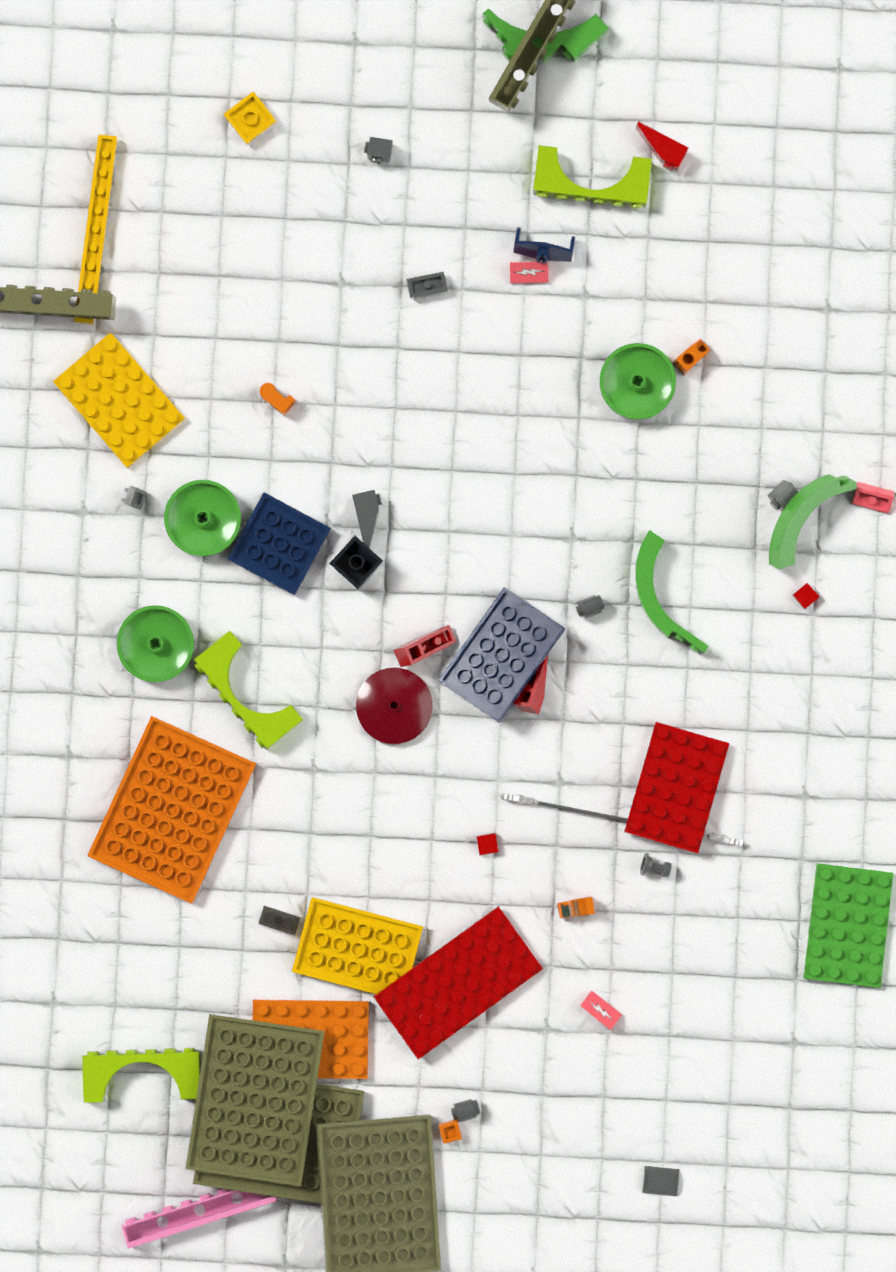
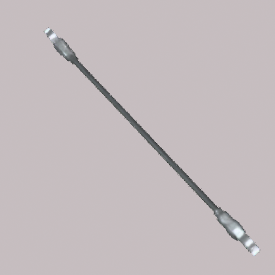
M500 793L501 799L515 801L518 804L542 805L627 822L628 819L542 802L520 794L514 796ZM704 833L703 836L704 839L709 841L742 846V840L728 838V836L723 834Z

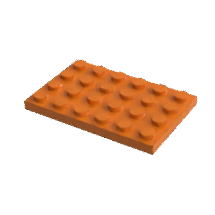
M253 999L254 1021L325 1031L318 1078L368 1079L369 1001Z

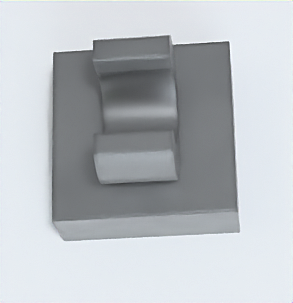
M134 486L125 488L124 491L128 492L126 499L122 498L121 501L125 502L124 504L141 510L146 491Z

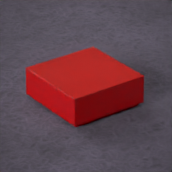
M808 583L792 595L804 610L819 598V595Z
M495 833L476 836L479 855L499 852Z

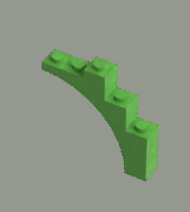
M488 8L483 12V23L487 28H492L496 32L495 36L501 43L505 42L502 54L507 61H510L527 31L510 25ZM595 14L584 23L571 29L555 32L557 36L552 44L548 43L545 48L548 51L542 61L545 63L562 48V54L568 60L571 58L575 62L608 32V26ZM535 37L532 41L533 46L540 48L543 45V39Z

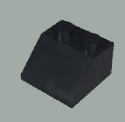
M354 535L329 564L359 590L374 574L383 560Z

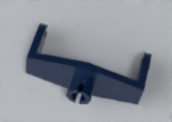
M517 227L513 253L534 258L538 263L542 260V264L548 261H572L575 236L571 237L569 249L547 242L519 241L521 228Z

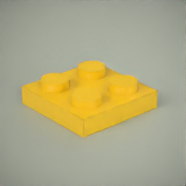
M254 91L223 114L246 145L277 122Z

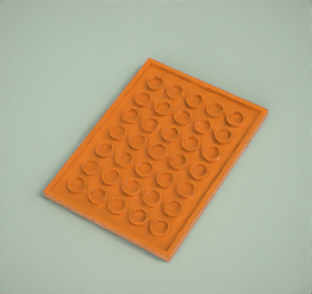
M151 716L87 856L193 904L257 763Z

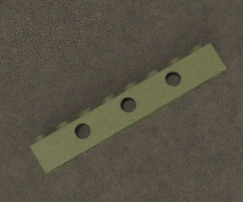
M545 0L489 96V102L508 113L511 108L515 109L520 100L517 98L520 92H525L529 84L527 82L529 76H534L536 73L538 60L544 59L548 51L545 48L548 43L552 44L557 36L555 31L558 26H563L567 18L564 15L567 10H572L576 2L575 0ZM555 4L562 7V12L559 15H554L551 12V7ZM535 37L543 39V45L540 48H536L532 44ZM516 70L524 72L525 77L522 80L514 78L513 74Z
M7 284L6 287H0V292H3L5 295L4 300L0 302V313L114 320L116 297L110 291L101 290L100 293H92V290L81 289V292H74V289L62 288V291H55L53 287H43V290L36 289L35 286H25L24 289L17 288V285ZM34 294L42 296L40 304L32 303L31 298ZM71 297H79L80 303L78 306L72 307L69 304V299Z

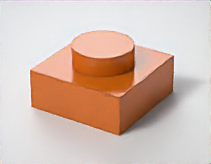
M457 1119L438 1124L443 1144L462 1139Z

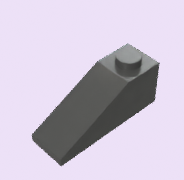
M375 490L352 495L362 540L369 548L379 513L378 505H382L380 494H375Z

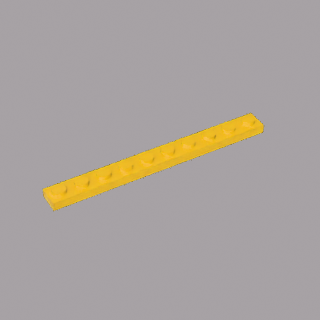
M98 134L78 292H81V289L92 290V293H98L117 136ZM77 297L76 306L80 303L79 297ZM74 318L75 323L94 325V319Z

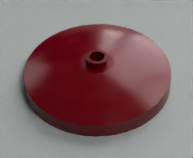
M385 668L375 672L362 684L356 699V713L361 726L372 738L386 744H403L415 739L425 730L432 715L433 703L427 685L418 675L403 668ZM392 702H396L398 704V707L396 709H392L390 707V704H392Z

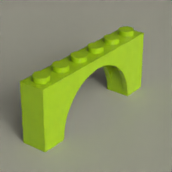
M538 146L533 194H536L537 197L547 198L548 196H555V199L558 200L573 198L576 202L590 200L598 205H604V202L612 203V206L615 207L631 205L633 209L646 207L652 164L651 158L633 156L629 171L618 183L608 188L595 190L576 185L564 174L558 161V147Z
M228 631L194 659L197 663L194 666L201 674L205 672L209 677L206 681L213 689L216 687L221 692L219 697L224 703L229 702L233 706L231 709L233 714L237 718L242 717L246 722L243 726L249 733H255L258 737L255 740L260 747L269 749L300 724L303 719L292 705L278 712L259 713L246 708L236 699L230 686L229 671L234 656L243 646L233 633Z
M166 1048L164 1052H157V1049H145V1053H137V1050H126V1054H118V1050L106 1051V1054L100 1055L99 1051H87V1055L82 1056L84 1103L104 1102L106 1089L113 1075L125 1065L135 1062H149L164 1068L176 1081L180 1092V1099H196L201 1070L200 1051H195V1048H184L183 1052H176V1048Z

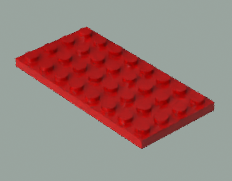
M497 906L375 994L373 998L419 1060L539 973L543 968L500 907Z

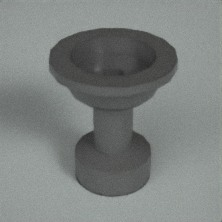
M645 853L641 862L640 875L654 870L661 872V876L668 878L672 864L669 862H664L663 865L653 863L652 857Z

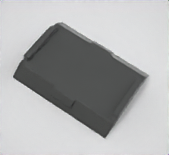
M645 1166L642 1193L677 1197L679 1169Z

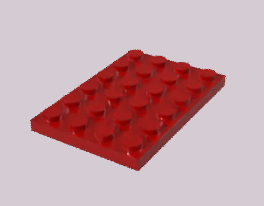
M655 722L624 833L698 854L730 743Z

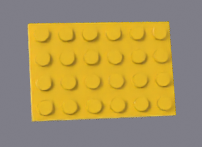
M111 332L53 381L127 469L185 420L184 416Z
M311 897L292 972L377 994L413 968L423 926Z

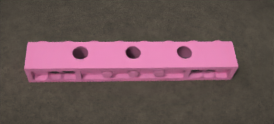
M220 1189L217 1195L204 1194L199 1196L200 1200L192 1202V1199L180 1202L181 1206L176 1208L170 1205L162 1208L163 1212L155 1214V1211L143 1214L144 1218L139 1220L136 1217L125 1220L126 1224H123L121 1227L129 1249L275 1202L278 1199L275 1196ZM233 1193H240L242 1195L241 1203L234 1204L231 1201ZM198 1204L205 1207V1213L202 1216H197L194 1213V1208ZM161 1216H165L169 1221L165 1228H161L157 1224V1220Z

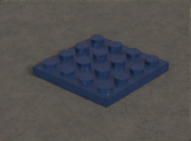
M263 492L227 559L295 596L331 528Z

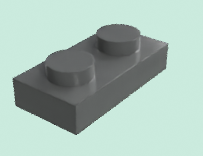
M444 271L406 279L410 299L448 291Z

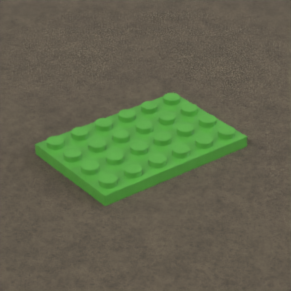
M816 863L803 973L804 979L881 987L894 873Z

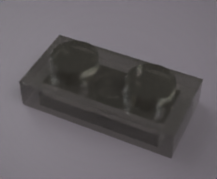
M264 905L258 924L295 936L301 917Z

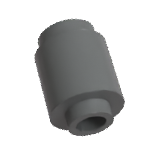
M593 595L578 601L579 606H576L579 617L583 616L584 619L602 613V610L606 609L600 595Z
M472 1099L455 1103L453 1104L454 1108L451 1109L453 1119H457L458 1123L480 1115L477 1100L472 1101Z

